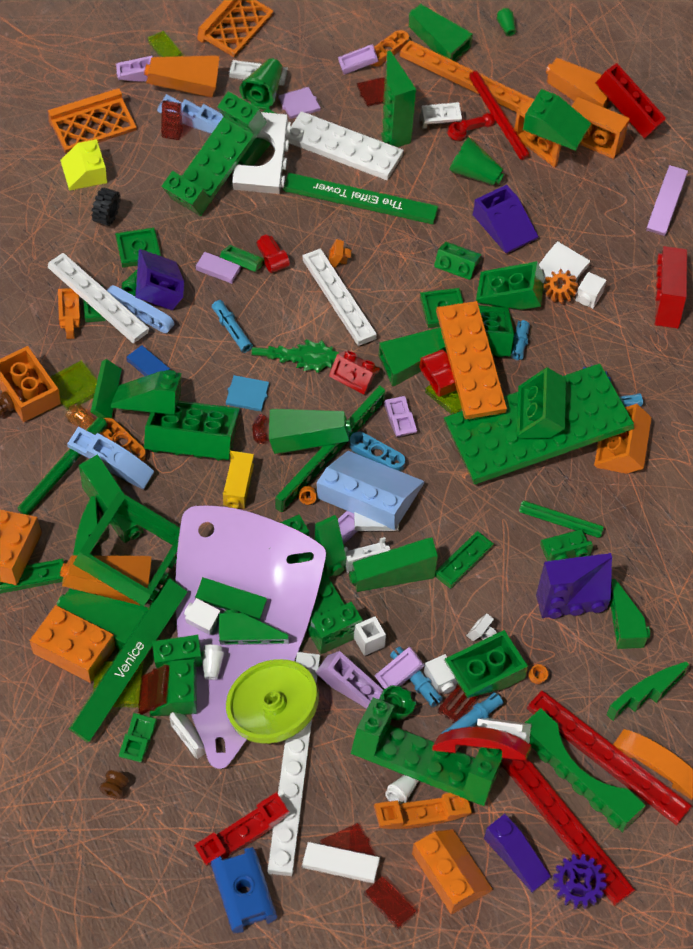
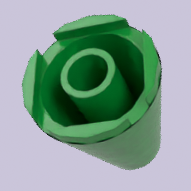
M267 59L244 79L239 87L244 101L247 99L251 102V105L258 109H267L273 105L283 71L282 64L277 59Z
M468 137L461 146L460 152L455 156L449 170L493 186L495 183L499 184L505 175L502 173L503 168L473 139Z

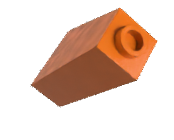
M220 56L151 57L150 63L145 65L144 75L147 76L146 83L212 98L216 88Z
M557 57L552 64L548 65L546 70L548 84L574 101L577 97H580L604 108L608 106L610 99L595 84L601 77V74Z
M71 556L67 564L63 563L60 576L63 577L62 586L140 605L73 565L77 556ZM94 556L142 586L148 587L152 557Z

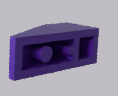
M503 814L486 828L484 840L532 893L551 878L522 832L506 814Z

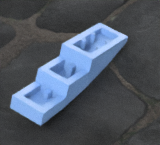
M167 94L157 109L158 112L173 120L208 133H212L223 118L221 113L205 104L200 108L186 99L182 103Z

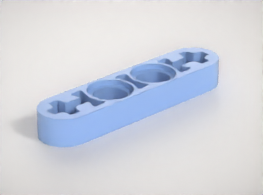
M111 285L106 290L139 320L160 332L168 333L174 326V321L170 316L135 298V296L121 288Z

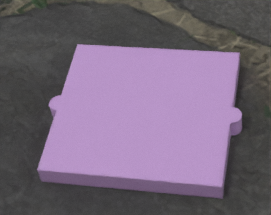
M309 87L278 96L282 109L286 111L290 119L298 117L301 111L307 114L320 111L316 96H313Z

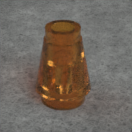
M73 404L65 414L69 423L77 427L79 426L84 430H87L95 421L82 405Z

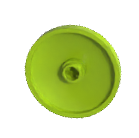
M285 659L268 660L250 667L235 680L227 695L226 712L232 727L243 738L256 743H276L296 735L307 726L317 710L319 692L312 674L301 664Z

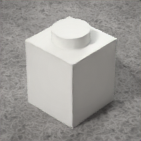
M588 272L578 287L575 301L594 308L604 292L606 280Z
M196 598L193 604L191 602L188 604L184 615H186L185 620L187 624L211 635L219 621V613L221 611Z
M376 616L355 625L354 639L364 656L385 647L386 634Z
M445 654L426 662L423 672L424 676L432 681L431 685L439 694H448L457 686V680L444 661L447 658Z

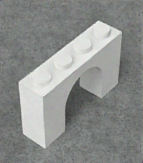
M261 112L267 123L256 138L269 141L275 148L274 156L268 163L261 166L236 165L233 173V190L280 194V187L284 188L285 183L282 169L286 170L287 165L284 151L288 152L289 140H286V133L290 134L291 122H288L286 114Z

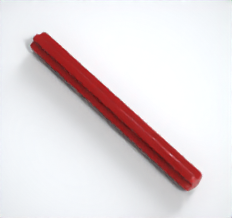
M476 70L469 74L470 81L519 159L524 160L529 156L527 148L479 72Z

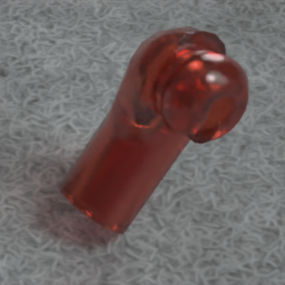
M264 414L257 415L252 424L253 440L256 443L264 444L267 441L268 434L262 432V428L267 421V417Z

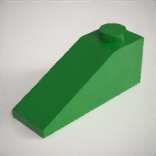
M334 515L315 524V541L321 544L326 551L323 569L328 577L340 575L346 570L347 560L338 518Z
M611 579L610 608L617 649L644 648L647 639H650V628L646 626L644 616L617 580Z
M225 610L224 613H219L220 645L289 644L288 634L248 615L238 613V610Z

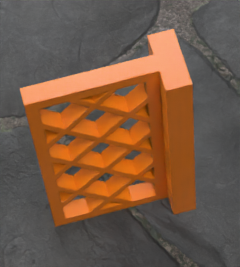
M224 0L199 27L197 40L202 43L206 40L232 57H235L273 15L274 11L257 0H245L251 4V6L242 7L241 3L244 0ZM256 11H263L266 15L257 16ZM240 12L241 17L232 18V13ZM244 12H253L254 16L245 17ZM255 21L256 26L248 27L247 22ZM243 22L244 27L235 28L234 23ZM230 23L232 28H222V24ZM246 32V37L238 38L237 33ZM224 33H233L234 38H225ZM221 34L222 39H215L212 35ZM227 43H236L237 47L233 50L227 46Z
M119 88L48 110L49 123L54 128L65 153H68L80 141L85 142L97 139L99 143L134 132L137 129L122 99V93ZM121 106L122 111L118 114L111 111V109ZM102 112L105 115L101 120L99 118L93 117L94 114ZM108 115L118 118L115 124L106 121ZM79 118L87 119L85 125L77 123L76 120ZM123 120L128 122L130 126L123 128L118 125ZM90 121L100 124L97 130L88 127ZM66 123L69 127L65 131L60 129L58 125ZM104 125L112 128V131L110 133H103L101 129ZM73 126L82 129L79 136L70 133ZM85 131L95 134L91 139H86L83 135ZM67 137L77 140L75 144L67 146L65 141Z

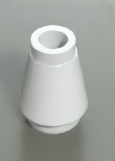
M205 645L204 650L201 651L204 679L217 680L224 656L222 646Z
M406 775L402 776L387 787L385 793L389 801L398 800L399 804L406 803L419 781Z

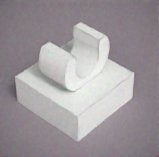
M485 614L477 620L466 636L474 641L479 637L484 640L497 634L496 630L489 626L494 619Z

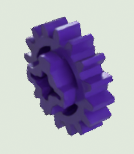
M573 854L570 862L564 858L562 861L563 866H556V871L559 874H553V880L557 881L553 884V890H560L557 898L565 897L564 905L567 906L572 902L574 909H577L578 904H582L583 908L587 909L588 902L596 905L595 897L602 899L603 893L601 890L606 889V883L601 882L605 880L606 874H599L602 868L601 864L594 866V858L586 861L584 854H582L581 859H577L575 854ZM567 873V877L570 880L564 885L563 877ZM577 878L579 881L583 879V885L581 883L575 884V879ZM595 878L596 887L592 890L589 883ZM572 894H578V895H581L582 897L574 896V895H572Z

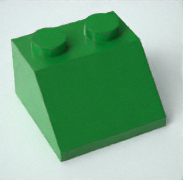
M194 659L169 661L150 673V717L170 716L172 712L184 715L197 714V671Z

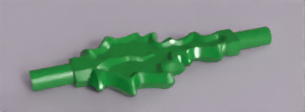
M306 339L304 341L305 345H297L298 349L295 347L287 349L281 345L278 348L273 346L268 348L252 347L251 355L267 356L268 359L273 360L279 358L280 363L292 360L293 363L299 362L296 368L304 367V371L315 369L319 373L325 366L332 368L339 352L334 351L333 346L328 348L323 340L315 343Z

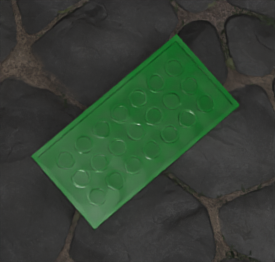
M599 363L563 376L566 378L565 429L551 438L517 437L518 392L504 396L507 407L506 413L465 419L463 411L444 417L445 425L473 484L490 480L634 429L632 419L601 364Z

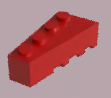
M663 246L662 254L658 253L656 261L658 266L656 270L657 280L655 289L657 290L654 325L678 329L687 294V249Z

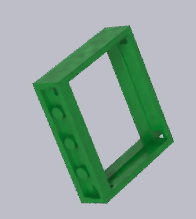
M119 491L80 550L73 565L140 605L145 606L148 599L153 601L160 590L156 587L157 584L162 585L169 575L166 572L167 567L172 569L177 561L175 554L178 550L180 527ZM117 512L172 545L147 588L90 555Z

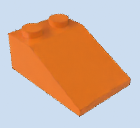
M532 99L517 110L514 129L526 147L555 168L558 164L561 145L523 130L525 114L534 101Z

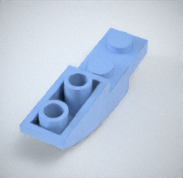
M78 426L67 443L68 448L89 459L98 454L110 473L143 490L154 474V470L135 455L99 433L94 435Z

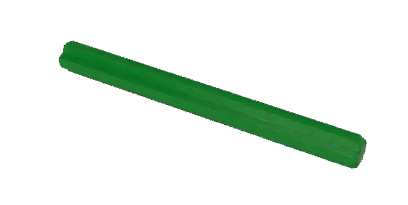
M97 417L86 431L94 435L100 434L107 427V422L102 417ZM69 449L18 506V511L21 514L29 515L82 454Z

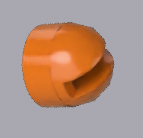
M304 486L299 492V500L306 505L313 504L317 495L315 489L312 486ZM307 491L310 492L311 498H307Z
M536 664L529 670L528 678L534 684H541L548 678V670L543 665Z

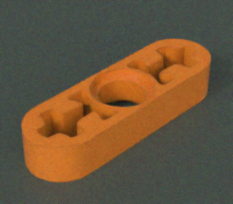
M397 30L374 46L378 62L370 65L377 67L386 62L387 51H390L384 49L386 46L393 48L391 50L393 55L400 52L409 41V34L406 31Z
M104 418L108 429L103 430L100 434L115 443L120 438L126 439L128 442L120 446L130 453L139 454L140 456L137 458L144 462L146 459L144 447L114 419Z

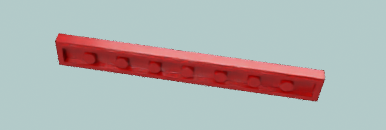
M541 690L528 704L527 710L532 714H535L540 708L558 724L559 735L676 826L691 809L692 806L544 691Z
M503 758L501 762L502 767L571 853L575 854L577 859H581L582 854H584L586 861L594 858V866L601 864L602 868L599 874H606L605 880L601 881L606 883V889L602 891L611 903L616 906L633 894L634 888L528 758L526 760Z

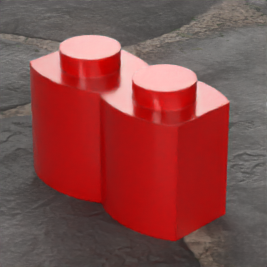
M443 349L420 358L419 367L421 372L430 382L432 389L438 397L457 390L448 354Z

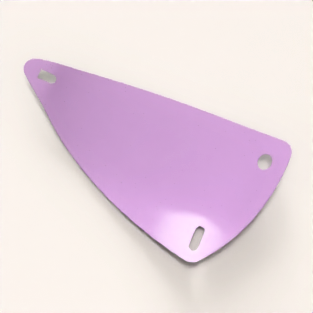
M193 506L187 509L182 516L178 541L176 583L188 592L176 609L178 637L198 635L201 651L204 650L205 645L222 646V652H224L217 680L204 679L203 666L196 667L197 714H192L209 763L217 769H222L231 762L247 740L234 730L227 716L226 699L228 692L235 680L243 672L258 663L274 659L295 660L316 600L326 551L321 544L309 536L269 518L229 507ZM204 522H210L214 525V532L209 537H202L198 532L199 526ZM312 552L314 554V558L311 561L288 564L286 561L287 557L291 554ZM202 577L267 598L260 622L288 634L289 644L220 645L219 621L211 635L187 624L184 612L190 602L194 603ZM212 606V607H214V608L220 610L221 613H224V611H225L224 609H221V608ZM216 738H224L226 753H216Z

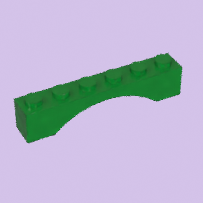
M541 708L525 722L531 724L529 744L537 752L538 757L543 762H548L560 778L566 779L578 795H583L595 811L601 812L613 828H618L623 833L642 814L646 805L629 789L602 783L578 767L563 746L558 724Z

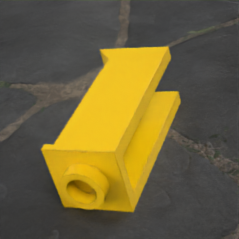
M230 451V466L223 492V506L245 509L254 468L252 463L254 454Z

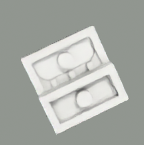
M557 241L540 262L539 266L545 277V283H547L546 277H552V271L559 274L560 269L563 270V274L569 270L571 276H576L577 283L580 275L589 267L590 260Z

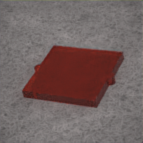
M385 77L357 83L360 97L363 98L367 107L383 104Z
M168 665L158 669L154 668L151 672L142 676L139 714H144L150 710L154 711L155 708L166 703L169 678Z
M358 823L320 840L321 845L375 856L369 845V838L365 837Z

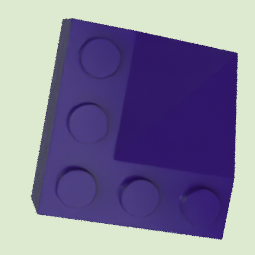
M607 553L544 562L536 593L541 617L555 619L563 615L571 614L572 616H577L585 612L599 613L607 610L611 598L612 554Z

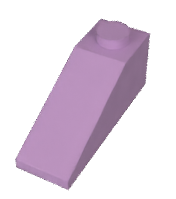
M340 651L328 655L315 672L333 689L366 709L372 698L379 699L383 691L381 687Z

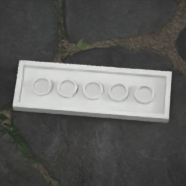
M302 111L291 125L290 134L286 133V140H289L290 144L385 180L389 179L402 158L404 151Z

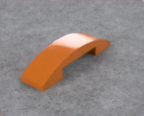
M623 729L613 745L630 759H637L672 782L673 789L692 800L693 769L660 744L638 733Z
M445 793L441 798L401 804L396 800L374 804L379 827L384 829H410L453 821L472 813L468 800L451 793Z

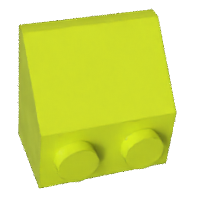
M97 139L77 143L61 159L69 191L107 183L106 167Z

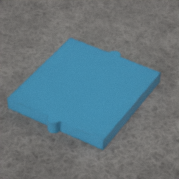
M234 375L231 386L228 387L226 405L261 412L264 401L267 399L269 382Z

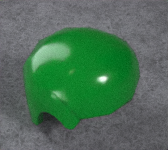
M391 685L381 692L379 700L395 706L391 720H402L408 717L416 706V701H413L411 698V692L400 686Z

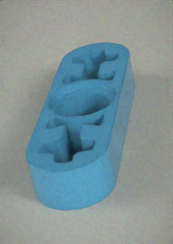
M355 432L351 435L350 449L353 452L400 472L403 471L405 466L403 454L364 432ZM374 449H380L383 452V454L380 456H375L371 453V451ZM396 460L399 461V463H395L394 465L391 464L392 462H395Z

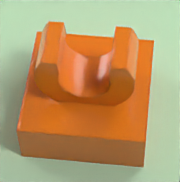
M339 239L335 240L329 250V262L334 268L337 267L339 262L347 264V257L351 258V250L344 248V241Z

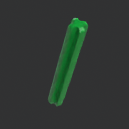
M525 500L521 502L519 508L520 513L576 531L582 529L583 533L598 538L601 537L604 529L602 525Z

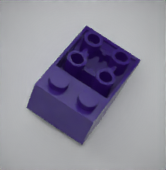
M508 185L475 199L473 216L506 254L538 239V235L519 198Z
M139 249L135 298L173 310L183 298L184 280L177 263Z

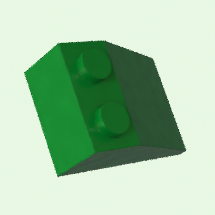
M541 89L525 114L523 130L576 151L590 128L591 122L560 96Z
M538 262L481 271L476 296L477 303L520 310L540 307L545 277Z
M478 305L492 355L496 357L511 356L514 332L508 307Z
M173 370L159 371L121 384L117 388L111 408L175 414L181 396L182 373H177Z
M505 630L444 659L467 698L505 689L526 678L528 669L527 664Z

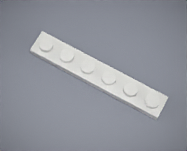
M321 248L304 254L303 262L356 344L360 346L375 340L376 332Z
M64 253L48 263V268L133 344L148 334L149 328Z

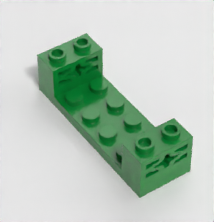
M229 91L217 106L223 118L186 171L181 176L172 170L161 186L170 199L200 217L267 123L257 107Z
M300 515L280 522L309 536L310 531ZM312 552L291 554L287 557L286 561L288 564L307 562L314 558V554ZM324 569L306 629L320 655L354 640L355 625L362 622V618L352 601L347 604L343 603Z
M374 697L372 698L356 729L351 750L352 755L481 806L485 805L503 759L502 749L480 747L476 758L458 751L456 753L433 751L435 742L390 725L394 705Z

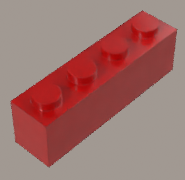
M618 63L607 69L595 82L625 117L629 118V122L644 139L667 119Z

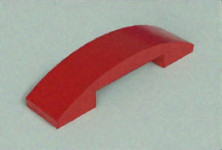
M464 727L447 731L439 735L433 745V751L456 753L460 745L502 749V758L526 760L531 750V745L523 739L501 730L485 727Z
M277 792L258 803L255 810L218 834L213 832L194 845L206 866L211 865V862L217 857L221 856L223 860L248 846L271 830L290 813Z

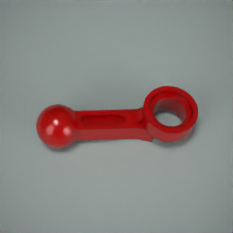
M485 113L481 117L450 124L447 134L453 140L461 141L465 138L468 130L484 126L492 127L496 120L491 113Z

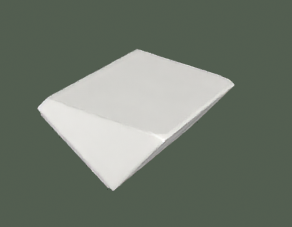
M172 712L170 714V725L193 756L198 759L206 754L198 731L184 714Z

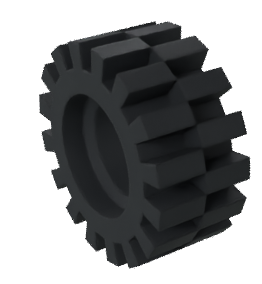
M103 187L97 192L98 196H95L96 200L93 202L94 207L92 208L93 213L91 217H93L92 220L94 222L110 226L118 214L117 210L120 208L119 203L121 199L119 198L121 196L119 192Z

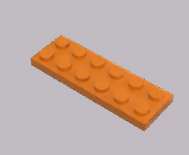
M477 301L437 307L436 313L464 418L471 419L506 413L507 407Z

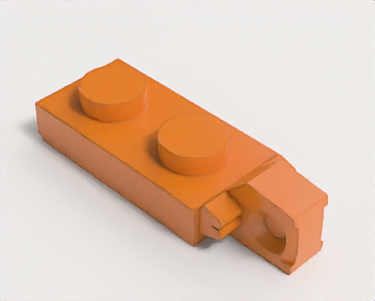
M71 288L58 289L60 328H65L66 339H75L74 328H79L80 324L79 295Z

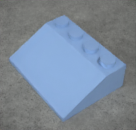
M347 451L330 464L317 481V498L351 513L356 512L395 530L424 485V481Z

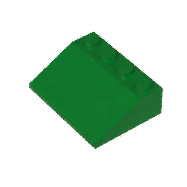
M391 50L387 51L383 130L381 137L384 143L398 148L411 143L416 88Z
M179 401L175 414L151 412L145 425L144 449L153 452H171L175 455L187 454L198 458L211 457L216 460H229L240 408Z

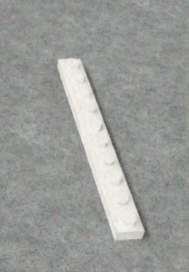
M297 652L296 662L304 666L312 674L317 684L318 675L315 672L319 668L320 655ZM312 719L299 733L285 740L278 795L290 813L273 828L268 874L292 876Z

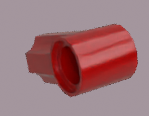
M265 234L257 240V247L264 257L269 273L290 266L285 250H280L272 236Z

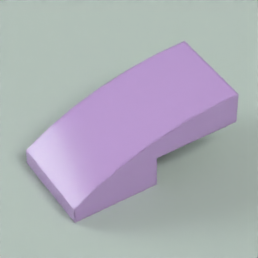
M405 396L385 400L386 412L396 437L417 433L412 412H409Z

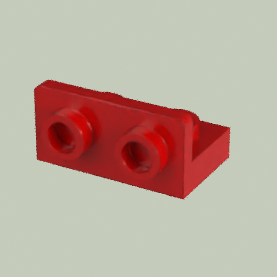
M347 350L337 354L329 377L365 395L369 390L374 375L379 373L380 368L376 367L372 361L363 360L357 357L355 352Z

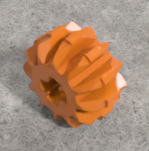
M562 269L559 270V274L552 271V277H546L547 283L544 284V289L547 290L546 296L551 297L552 302H556L558 299L560 304H563L564 299L570 302V295L576 296L575 289L579 287L578 283H576V276H571L569 270L564 274Z

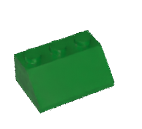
M546 367L518 386V438H551L565 429V377Z

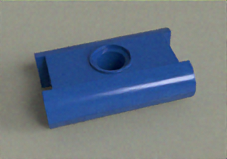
M252 847L245 848V854L223 861L220 856L211 862L233 933H241L244 926L265 919L267 924H269L278 917L256 850ZM241 887L250 888L247 893L238 892V889Z

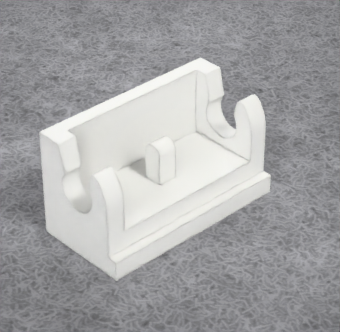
M459 102L421 107L420 121H423L422 129L427 128V124L461 122L462 120Z
M385 537L380 538L379 543L348 551L347 547H344L347 558V574L349 571H352L353 562L389 551V545H385Z
M492 718L478 719L477 726L501 730L529 743L531 724Z

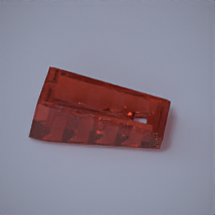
M163 100L161 136L167 139L180 140L183 132L182 103Z

